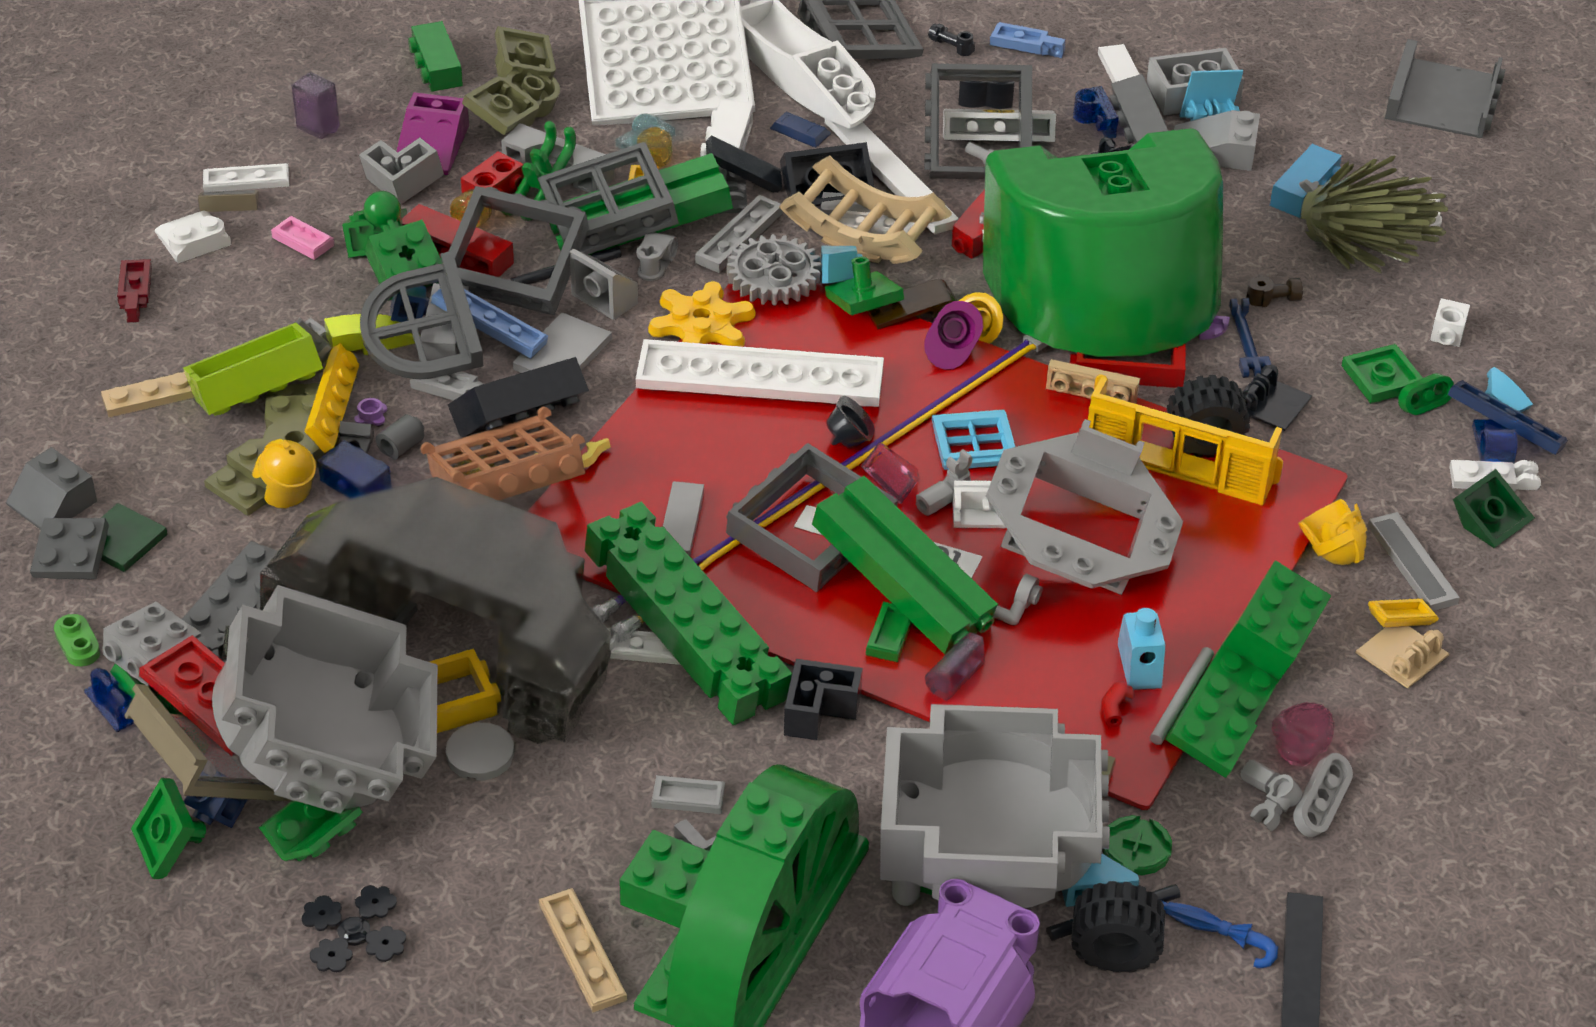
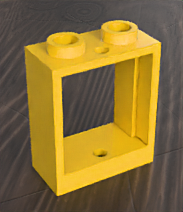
M474 648L429 661L438 665L437 684L472 674L480 693L437 705V733L498 715L497 703L501 702L499 688L496 683H490V674L486 661L479 660Z

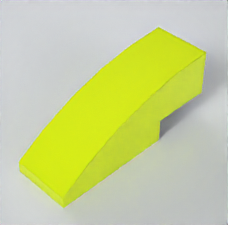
M361 314L342 315L324 319L326 337L331 348L341 343L347 351L362 349L363 354L368 355L361 336ZM378 314L376 328L401 322L392 321L391 316ZM412 333L380 340L387 350L415 344Z

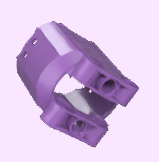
M950 879L945 881L939 890L938 913L921 916L909 923L862 992L859 1027H1020L1032 1008L1035 999L1033 984L1034 968L1028 960L1035 953L1040 926L1039 918L1031 910L1020 907L964 880Z

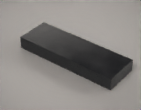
M712 135L707 139L706 155L712 153L719 167L770 192L778 193L782 189L780 168Z

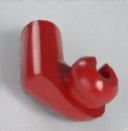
M1124 681L1112 684L1101 699L1103 714L1109 727H1116L1122 723L1123 719L1119 705L1121 702L1128 703V697L1133 699L1134 689Z

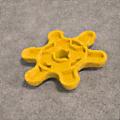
M715 281L706 283L703 290L695 291L693 296H685L674 289H667L662 292L659 303L663 308L670 311V314L653 318L648 326V333L653 337L674 335L681 338L682 342L707 344L717 342L726 346L743 347L745 338L742 332L733 326L738 322L752 320L756 312L753 305L748 301L737 303L723 301L724 291L721 285Z

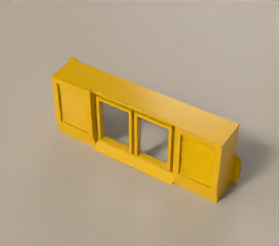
M1102 374L1096 376L1094 392L1091 395V404L1089 406L1088 420L1091 421L1089 428L1132 445H1136L1138 441H1141L1144 423L1175 432L1173 450L1142 441L1144 446L1139 458L1148 470L1218 490L1219 493L1259 505L1264 504L1272 484L1279 483L1283 460L1277 456L1282 428L1276 427L1270 442L1262 441L1106 396L1108 379ZM1186 435L1218 444L1215 462L1183 453Z

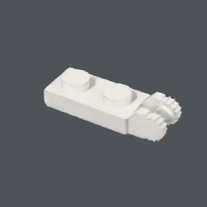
M1451 460L1449 466L1453 488L1468 489L1494 469H1497L1513 491L1516 489L1537 490L1541 486V479L1537 476V473H1539L1538 465L1531 460H1520L1515 464L1512 462Z

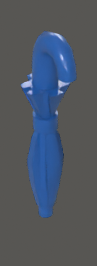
M1162 901L1166 914L1187 926L1198 930L1218 932L1227 937L1230 936L1243 949L1246 944L1263 949L1266 952V956L1262 959L1256 958L1253 967H1270L1278 958V946L1271 938L1251 930L1253 924L1232 925V923L1225 920L1221 921L1218 917L1202 908Z

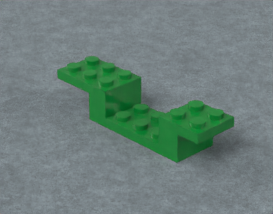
M1275 560L1247 607L1227 634L1165 740L1226 778L1256 729L1257 725L1255 722L1279 680L1296 659L1331 595Z

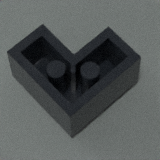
M796 659L784 709V736L817 740L823 715L856 720L861 698L863 668Z

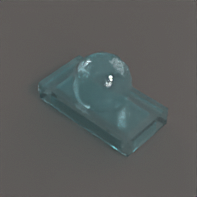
M647 113L639 114L633 120L632 130L616 139V146L624 149L646 142L650 150L675 135V128L657 116L654 117Z

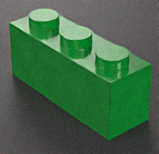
M443 21L411 26L412 37L408 38V45L411 54L414 53L417 69L420 68L423 84L428 83L431 92L463 86L461 64Z

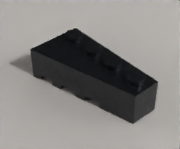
M573 357L473 387L447 405L457 431L463 438L483 430L488 431L504 426V423L509 421L514 423L527 419L532 413L537 412L538 414V410L541 407H547L550 411H553L555 406L561 403L563 408L579 403V396L588 392L589 389L577 358Z

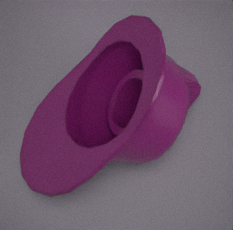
M953 301L945 305L935 318L927 332L924 348L928 360L936 367L945 370L954 369L962 365L980 338L983 330V318L973 304L965 301Z

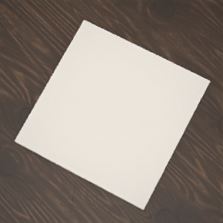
M579 0L592 126L712 116V111L718 109L720 100L753 103V112H755L740 0Z

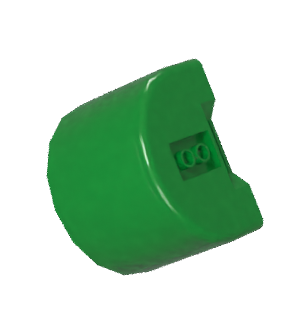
M1189 128L1147 133L1129 150L1057 158L1039 145L996 150L987 156L985 161L984 229L982 230L983 274L994 298L1000 304L1002 312L1020 332L1053 348L1087 355L1142 356L1182 346L1209 329L1221 307L1223 180L1219 161L1198 130Z

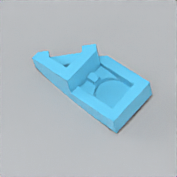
M1495 367L1488 371V387L1485 393L1519 412H1523L1533 405L1526 394L1507 375Z

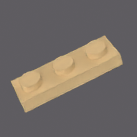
M185 372L101 391L108 417L194 398Z

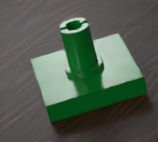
M856 257L851 260L854 278L825 286L826 297L851 316L904 300L903 288L878 271L871 273L870 260L867 257Z
M170 778L160 779L131 828L152 879L167 877L187 842L199 844L206 835L205 823L200 820L192 821L174 779Z

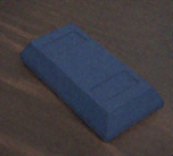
M785 112L770 127L771 130L815 148L831 135L827 128L789 112Z

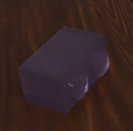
M309 72L291 85L296 126L298 129L322 140L330 133H335L338 127H340L335 83Z

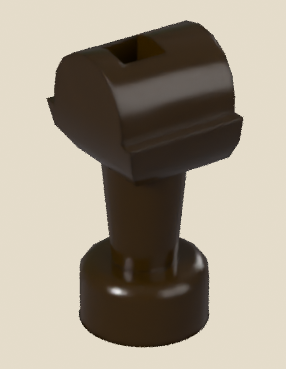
M1266 276L1250 279L1246 296L1249 299L1250 305L1262 306V308L1267 307L1271 299L1287 296L1289 301H1301L1303 297V286L1300 278H1289L1286 284H1274L1272 279Z

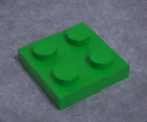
M1396 344L1345 356L1341 365L1370 404L1398 397L1401 390L1407 384L1423 378Z

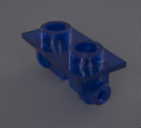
M94 669L90 674L91 686L83 691L117 733L134 724L133 719H126L124 716L133 699L118 687L119 682L113 675L110 676L106 669Z

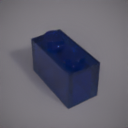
M345 440L318 459L320 481L351 500H354V498L377 500L392 488L390 467L383 461L373 458L361 448L355 447Z

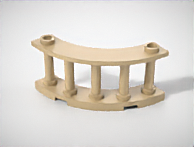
M830 155L814 164L813 168L820 176L803 195L798 192L785 199L779 206L789 218L806 232L812 229L823 237L821 242L830 246H856L857 254L867 257L870 262L879 263L883 259L890 260L892 264L916 259L923 250L915 241L928 224L941 221L952 215V212L945 206V203L934 192L920 197H903L883 192L853 176ZM828 183L845 195L829 216L812 204ZM854 202L871 210L856 229L839 222ZM882 215L896 219L886 234L868 233ZM909 222H914V225L906 233L904 228Z

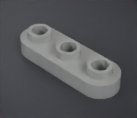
M1331 753L1318 762L1302 794V798L1294 810V823L1297 829L1307 837H1316L1329 828L1352 781V767L1349 761L1339 753Z

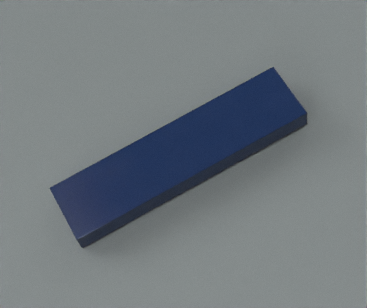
M1463 380L1454 384L1448 393L1450 397L1554 455L1558 454L1568 441L1566 437Z

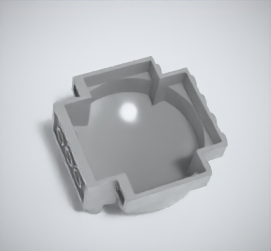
M277 585L263 611L242 605L229 627L227 661L217 676L212 694L214 718L227 747L240 757L241 764L252 775L274 789V795L341 814L344 809L366 806L374 803L377 799L389 802L403 781L405 774L422 779L436 759L438 665L406 655L407 625Z
M931 704L930 729L887 727L881 814L880 880L892 881V896L896 902L903 906L914 904L920 897L921 886L931 889L932 898L939 900L941 885L950 879L964 880L971 885L998 895L1023 908L1045 903L1055 898V892L1074 886L1087 872L1091 863L1101 864L1102 849H1109L1110 829L1102 824V822H1108L1109 801L1102 800V796L1108 797L1109 777L1108 775H1102V771H1107L1108 750H1101V735L1065 734V724L1058 723V709Z

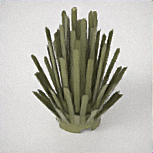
M1390 156L1376 164L1377 159H1372L1341 180L1354 167V163L1349 165V161H1347L1324 185H1317L1313 192H1308L1305 196L1301 210V219H1306L1309 230L1305 233L1313 241L1322 242L1349 270L1350 264L1348 262L1355 264L1352 257L1381 274V269L1374 264L1385 266L1382 260L1350 243L1351 241L1408 263L1410 261L1409 258L1392 251L1419 256L1417 252L1411 251L1417 250L1418 247L1405 243L1406 239L1438 242V236L1445 235L1446 231L1439 226L1429 225L1435 223V217L1438 216V212H1447L1448 207L1443 202L1428 200L1446 198V195L1443 193L1425 194L1427 193L1425 188L1397 191V188L1428 182L1432 179L1431 177H1401L1369 184L1397 171L1396 168H1391L1354 183L1392 162L1396 156Z

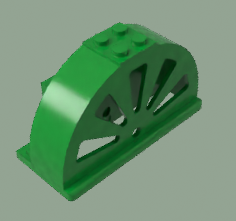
M777 764L763 771L752 783L749 782L716 833V838L710 851L652 830L619 880L620 905L680 929L636 998L634 1010L675 1027H764L869 850L868 839L859 835V809L854 793L847 788L788 766ZM800 850L795 891L792 865ZM774 902L784 914L783 921L779 927L763 931ZM771 953V955L768 957L764 965L761 967L755 978L748 986V981L752 970Z

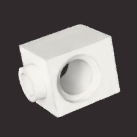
M1441 298L1430 340L1443 345L1460 347L1470 305Z

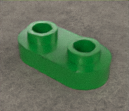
M1434 373L1409 383L1399 394V406L1401 410L1412 415H1420L1442 406L1452 398L1448 393L1454 382L1448 376Z

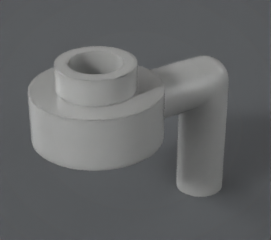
M1026 573L1019 583L1011 609L1008 610L997 606L993 618L1010 625H1016L1025 608L1027 609L1031 604L1036 605L1040 599L1043 587L1039 586V578Z

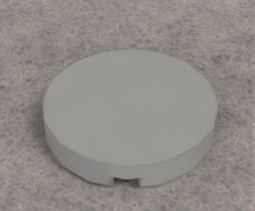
M472 723L461 727L451 735L446 744V760L450 769L458 776L485 781L498 777L508 770L514 757V742L510 733L501 726L492 723Z

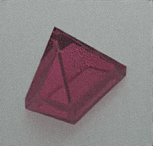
M881 442L876 445L861 465L888 494L898 499L900 504L920 480L918 468Z

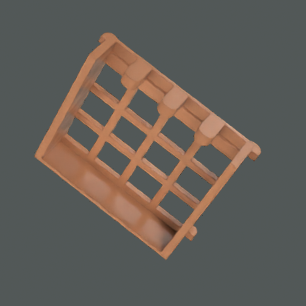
M541 407L538 410L537 416L435 447L429 442L421 445V453L427 454L433 479L465 511L585 474L579 445L585 443L584 437L580 434H574L571 439L546 419V417L552 416L551 411L547 407ZM539 427L537 432L530 434L526 432L527 430ZM510 436V440L504 442H499L497 440L500 438ZM540 437H541V440H542V441L537 442V441L535 440L536 438H540ZM481 445V449L474 451L470 449L471 447ZM515 446L517 449L510 451L507 447ZM534 450L538 452V454L531 455L522 459H519L517 457V455H521ZM452 453L451 458L444 460L441 457ZM484 454L488 456V458L481 459L479 457ZM468 459L472 461V463L466 464ZM504 459H508L510 461L509 463H505L492 468L488 466V464L495 463ZM456 463L459 467L453 468L450 465ZM478 467L482 470L466 476L462 473Z

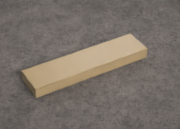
M573 888L539 899V905L592 1012L627 1001V994Z

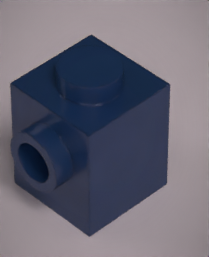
M419 286L407 289L406 292L414 319L422 318L423 315H426L430 299L426 297V287ZM399 292L392 298L390 316L392 321L405 322L408 321Z

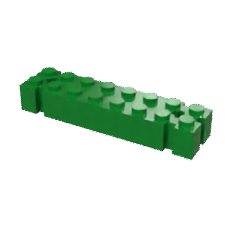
M642 501L620 510L618 519L611 518L608 515L587 524L584 550L598 568L604 565L607 566L606 577L705 694L709 698L718 696V709L733 726L755 716L756 707L762 705L767 710L787 700L792 672L778 656L768 657L769 646L665 527H655L656 517Z

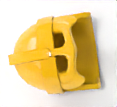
M277 439L265 446L264 451L255 463L252 476L254 478L261 477L267 485L264 499L268 504L276 508H289L303 502L309 495L316 472V463L311 452L303 445L294 441Z
M1339 499L1298 523L1305 536L1313 545L1312 548L1315 553L1332 564L1348 565L1364 560L1367 527L1362 519L1357 503L1354 505L1355 510L1351 512L1347 503L1343 499Z

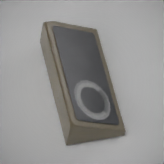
M259 190L201 192L198 195L200 211L207 212L258 210Z

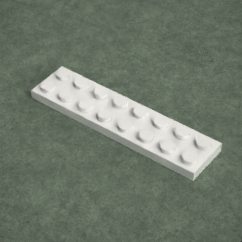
M644 339L636 374V388L837 404L840 397L847 396L861 406L879 407L884 358Z

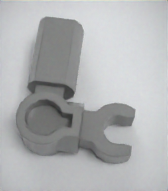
M963 449L960 451V457L957 461L950 456L946 462L949 470H947V476L944 481H939L916 495V506L924 515L929 516L953 501L954 481H972L970 479V471L968 470L972 464V456Z
M1254 759L1249 760L1241 770L1242 780L1267 794V800L1257 805L1252 810L1250 816L1257 823L1268 816L1263 824L1272 832L1279 825L1282 812L1286 813L1290 807L1300 802L1302 790L1291 776L1286 774L1280 775Z

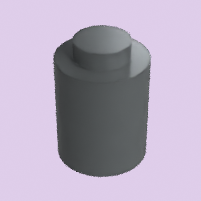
M405 414L376 436L377 446L382 453L396 460L424 439V426L417 417Z

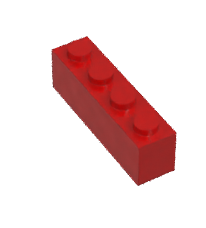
M418 204L402 218V224L406 225L423 219L441 258L442 253L449 252L461 221ZM475 228L460 268L500 277L514 264L513 242Z

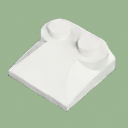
M200 211L173 220L155 229V233L177 263L231 245L230 237L225 232L224 222L207 211Z

